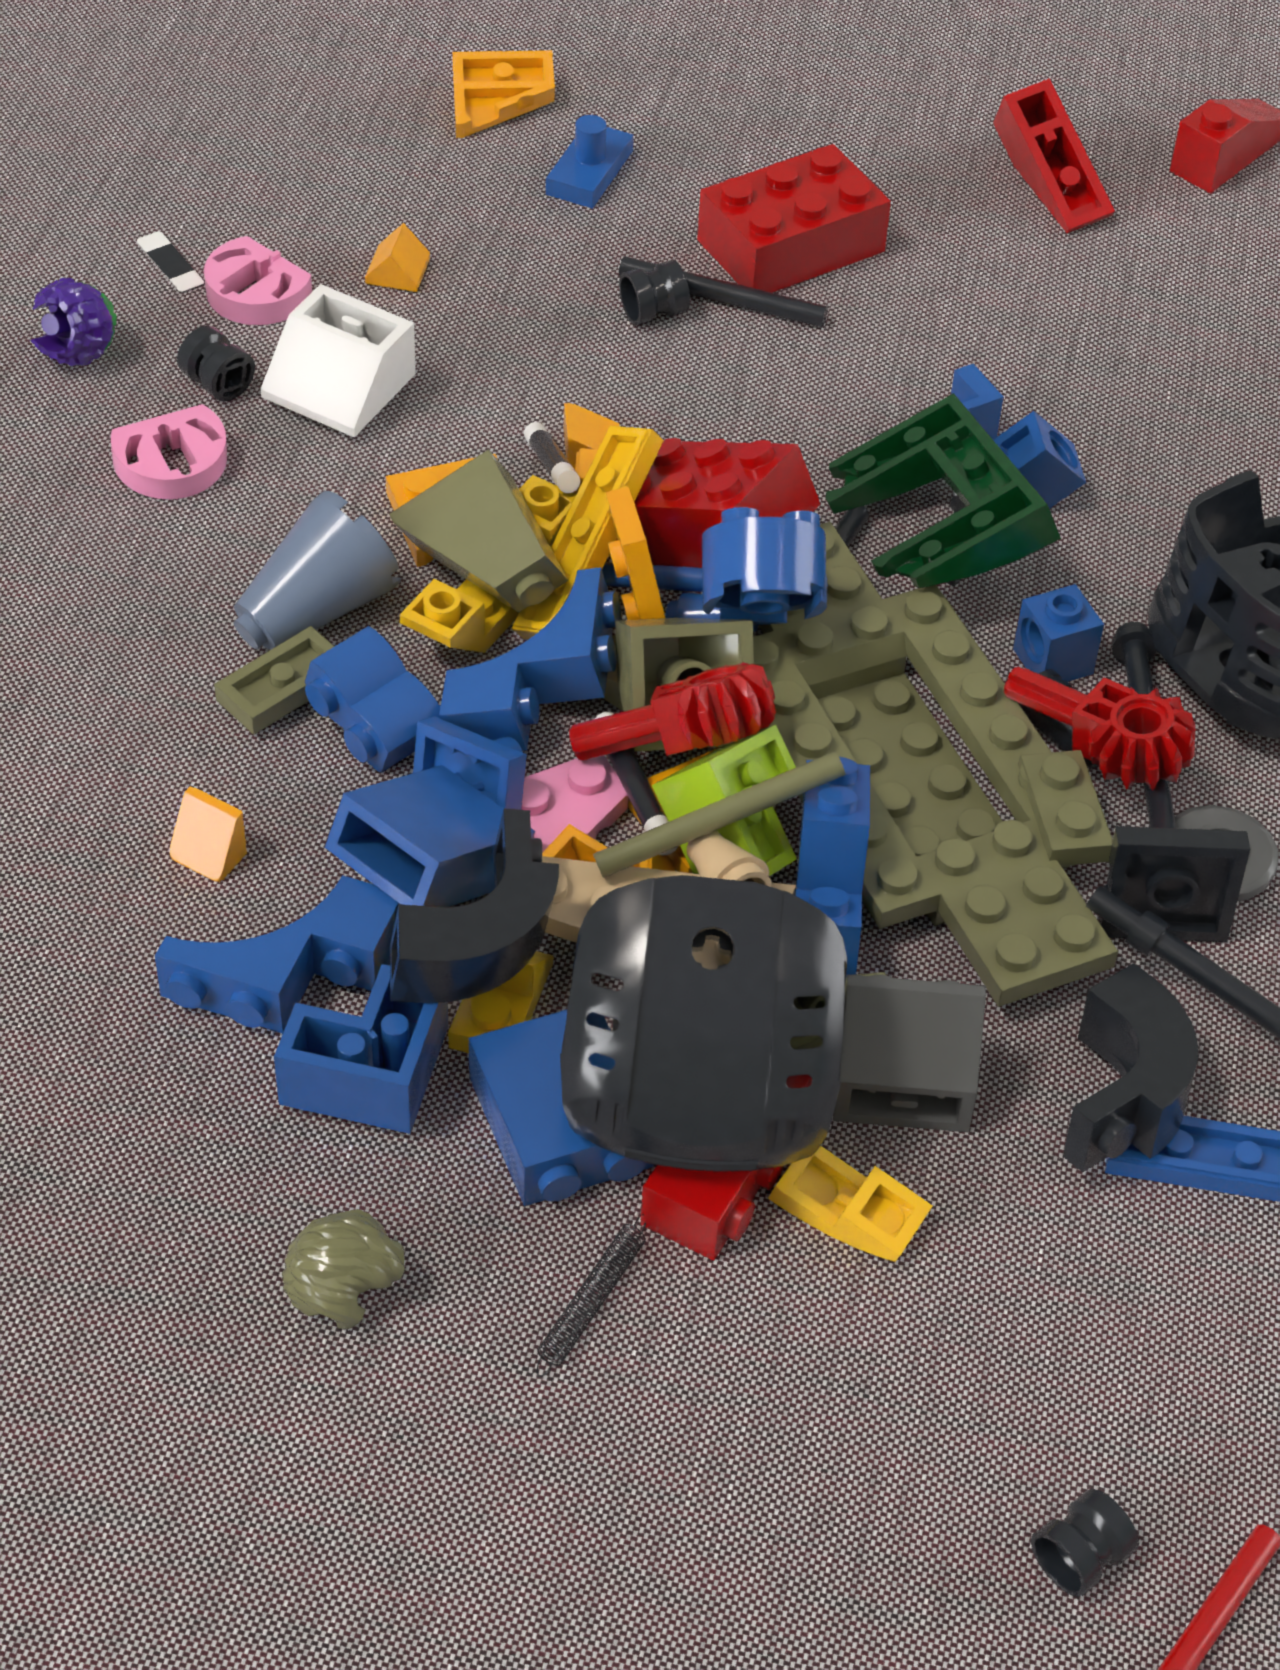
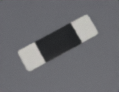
M155 232L137 239V243L178 291L184 292L204 284V280L162 232Z

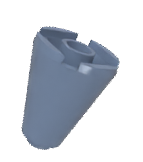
M323 491L311 501L234 605L238 616L233 622L240 636L254 649H258L263 645L268 650H271L310 626L316 630L390 592L400 584L401 578L391 576L399 569V566L385 540L363 515L352 521L340 509L348 502L338 494L331 491Z

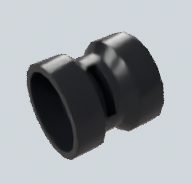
M676 260L658 263L653 271L644 272L641 269L623 272L620 275L619 292L625 314L633 325L652 322L657 313L674 316L688 311L690 305L688 282L683 269Z
M210 325L201 326L193 330L184 339L178 351L177 364L180 370L190 379L202 382L204 389L219 401L225 402L237 398L248 388L253 380L255 361L252 356L241 347L230 345L229 339L217 328Z
M1093 1488L1086 1490L1070 1503L1068 1516L1064 1518V1521L1058 1519L1048 1521L1032 1534L1030 1541L1034 1556L1045 1574L1057 1587L1075 1597L1083 1596L1100 1582L1102 1569L1105 1566L1122 1564L1137 1551L1139 1546L1138 1533L1123 1508L1113 1498Z

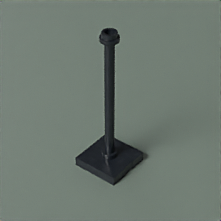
M1128 622L1117 629L1111 643L1112 653L1118 662L1125 665L1128 688L1132 687L1138 694H1149L1154 690L1149 661L1156 654L1152 640L1153 636L1151 630L1141 622ZM1159 779L1153 791L1143 783L1150 827L1115 826L1109 856L1110 868L1107 883L1103 887L1142 914L1146 910H1150L1169 923L1168 931L1180 940L1228 942L1250 854L1247 831L1176 828L1169 781ZM1097 915L1098 922L1109 938L1128 937V935Z

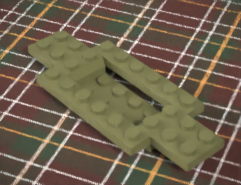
M829 521L820 524V527L826 534L827 608L820 615L805 620L804 608L787 611V623L759 625L764 634L753 637L754 664L764 668L767 680L771 681L775 694V699H773L776 709L775 720L768 727L776 724L796 767L806 764V760H815L834 751L837 752L839 757L851 759L860 765H870V829L862 902L879 929L925 914L934 926L946 923L998 1007L1114 968L1118 950L1092 911L1086 907V902L1064 871L1065 868L1074 865L1061 866L1057 860L1049 861L1026 791L1029 782L1023 764H1021L1020 770L1018 767L1020 755L1049 753L1051 750L1018 702L1005 696V683L937 585L915 589L882 599L832 523ZM907 657L1016 820L1002 821L904 673ZM802 793V794L798 795V797L800 798V800H801L802 803H803V793Z

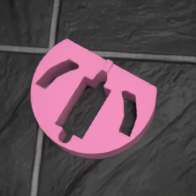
M248 236L230 240L216 248L210 254L204 266L206 297L210 306L219 315L233 322L246 325H269L288 319L289 314L312 293L311 274L281 257L280 251L276 250L273 252ZM257 281V283H255L254 285H252L251 287H249L248 289H246V290L243 291L242 293L237 294L238 292H240L241 290H243L244 288H246L247 286H249V285L252 284L253 282Z
M203 404L112 429L111 432L112 460L116 474L130 489L148 497L180 499L196 495L211 487L221 477L226 467L227 445L224 425L220 418ZM166 444L172 450L181 448L189 464L190 474L183 475L179 468L170 471L161 454V449L166 448ZM137 455V462L129 464L131 457Z

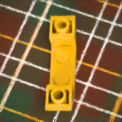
M532 475L519 490L551 547L576 494L564 493L557 485ZM433 579L399 616L400 624L450 648L485 653L514 622L519 613L467 579L457 589Z

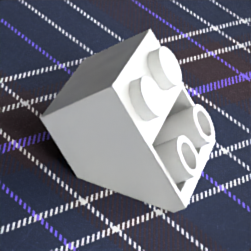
M320 284L289 314L261 386V397L355 438L416 374L414 323Z

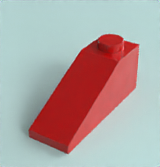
M1050 78L1003 96L993 121L997 133L1016 170L1063 230L1068 234L1113 216L1115 210Z
M1260 99L1208 100L1180 121L1170 172L1211 194L1280 141V110Z

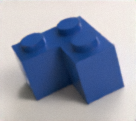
M381 964L362 1017L295 1002L274 1055L279 1105L411 1134L449 1027L448 1002L412 1003L390 1001V966Z

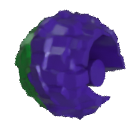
M67 277L60 278L59 281L56 280L45 288H40L39 293L35 296L33 310L49 306L50 313L45 314L41 320L42 328L46 334L31 340L35 347L51 359H56L59 364L66 363L71 367L88 365L93 359L100 358L110 346L115 333V325L117 324V316L114 313L112 302L94 286L83 282H76L72 278Z

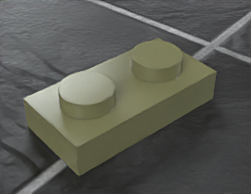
M310 626L214 684L216 701L255 735L309 701L305 692V679L310 662L335 646Z
M1074 750L1020 755L1018 767L1020 770V766L1023 764L1029 782L1026 791L1049 861L1057 860L1061 866L1109 862L1113 840L1082 751Z

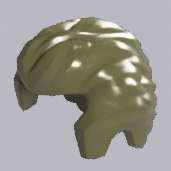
M355 1209L329 1214L326 1217L313 1220L290 1243L284 1261L285 1269L282 1272L283 1289L289 1296L292 1305L305 1315L321 1314L334 1320L337 1323V1328L351 1329L359 1324L366 1311L358 1306V1295L370 1289L390 1287L393 1282L401 1279L405 1271L404 1247L398 1241L391 1240L381 1223L369 1213Z

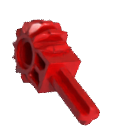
M744 662L737 665L726 664L722 667L689 676L684 680L657 686L650 700L651 705L574 724L569 729L570 743L574 754L578 760L582 761L661 740L666 756L695 748L718 747L722 744L738 742L740 739L750 735H756L760 729L768 727L775 720L776 709L773 700L775 699V694L771 681L767 680L762 666Z
M1015 667L1011 670L1008 680L1004 685V694L1007 698L1072 726L1073 751L1081 750L1084 758L1091 760L1092 764L1099 765L1104 780L1121 777L1126 790L1135 783H1145L1153 791L1159 779L1177 782L1182 768L1191 766V759L1195 755L1196 725L1193 721L1192 713L1184 711L1180 697L1162 699L1158 688H1155L1149 694H1138L1132 687L1128 688L1105 677L1086 695L1021 667Z

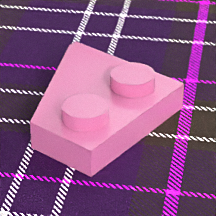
M603 755L583 761L577 758L526 776L524 778L521 810H530L531 828L535 830L533 838H541L543 852L568 824L573 825L596 840L600 830L610 827L628 809L629 798L618 775Z

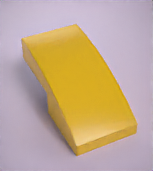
M822 1146L812 1156L791 1163L768 1197L769 1200L821 1232L854 1248L894 1262L900 1257L933 1207V1205L878 1167L874 1166L869 1175L865 1177Z

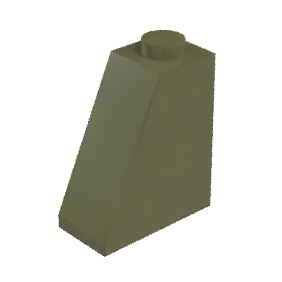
M489 449L389 514L393 523L419 549L518 613L528 606L543 602L551 595L553 590L569 581L512 475Z

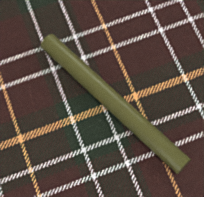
M831 752L594 853L593 856L602 877L605 878L845 776V770L837 752Z

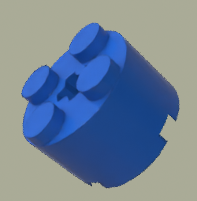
M736 507L724 510L722 512V523L708 528L702 534L703 611L709 615L714 607L719 608L720 619L752 620L753 625L787 623V611L803 608L804 620L823 613L827 608L826 534L820 527V516L812 511H792L784 514L782 517H759V511L753 508Z

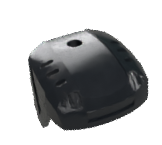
M1248 470L1226 479L1224 483L1199 494L1191 501L1169 559L1165 575L1158 584L1149 607L1148 625L1153 636L1152 640L1156 652L1162 655L1168 665L1212 709L1226 719V723L1256 735L1280 738V516L1264 519L1259 476L1252 470Z
M687 875L648 878L614 889L598 898L587 911L577 937L562 1053H560L562 1103L570 1128L576 1134L600 1148L626 1158L664 1167L694 1171H755L784 1166L808 1158L816 1153L829 1133L841 1086L839 1080L844 1030L847 955L843 937L835 922L820 909L790 892L757 882ZM705 940H714L718 942L719 953L729 955L730 962L719 965L717 969L710 970L702 967L701 963L695 961L692 952L702 951ZM598 973L620 979L623 982V988L619 991H614L592 984L591 978L594 974ZM822 996L825 998V1006L823 1008L797 1009L793 1004L794 999L797 997ZM595 1013L617 1019L619 1027L617 1030L610 1031L589 1025L587 1023V1016ZM818 1035L823 1041L822 1046L819 1048L795 1050L790 1045V1040L793 1037ZM594 1053L613 1058L615 1066L611 1070L591 1065L589 1058ZM807 1074L812 1079L809 1087L791 1089L786 1084V1079L789 1076Z

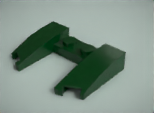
M954 393L829 463V470L833 478L845 479L844 487L826 492L825 499L833 514L896 497L941 478H944L966 506L871 560L876 573L885 578L899 574L911 578L914 587H929L985 573L1022 559L1061 539L1048 504Z

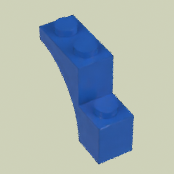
M601 567L577 570L574 585L564 605L544 628L526 642L503 655L480 664L447 670L439 713L440 719L491 740L505 736L512 737L519 743L522 751H525L528 748L531 724H537L539 721V704L605 698L608 672L615 671L617 663L612 631L613 628H616L615 621L622 620V612L618 593L608 590Z
M839 757L846 775L803 793L795 896L820 909L835 922L843 937L846 950V975H854L857 970L861 936L862 889L870 829V765H860L851 759Z
M342 875L334 889L313 910L295 922L271 933L229 942H196L166 936L155 954L160 995L185 1008H201L230 1017L246 1027L256 1028L260 1026L283 1034L295 1002H300L314 974L326 977L331 982L341 986L353 985L372 991L381 964L390 965V943L400 903L374 884Z

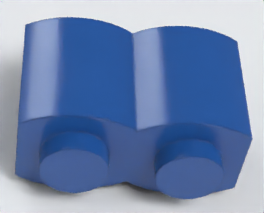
M367 626L310 662L305 679V692L311 706L318 714L323 717L329 716L344 729L346 746L358 761L362 763L368 762L380 773L415 752L417 721L433 716L440 718V705L421 681L406 670L391 645L370 626Z

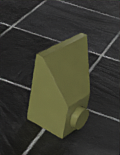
M659 618L615 621L617 683L623 711L651 705L650 700L657 686L684 680L689 676L722 667L726 664L737 665L743 662L754 664L752 620ZM662 740L632 748L634 752L665 750ZM730 743L722 744V745H720V746H718V747H722V746L728 745V744H730Z

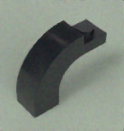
M503 809L493 850L495 889L486 897L459 907L398 905L390 943V1001L443 1003L472 998L495 989L513 978L534 956L545 933L559 879V864L542 862L541 838H531L530 810Z
M1133 963L1091 987L1087 992L1078 1039L1108 1061L1122 1078L1073 1107L1063 1157L1081 1172L1088 1170L1107 1157L1116 1158L1120 1156L1131 1144L1150 1159L1161 1152L1171 1142L1182 1123L1197 1065V1037L1185 1009L1166 987Z

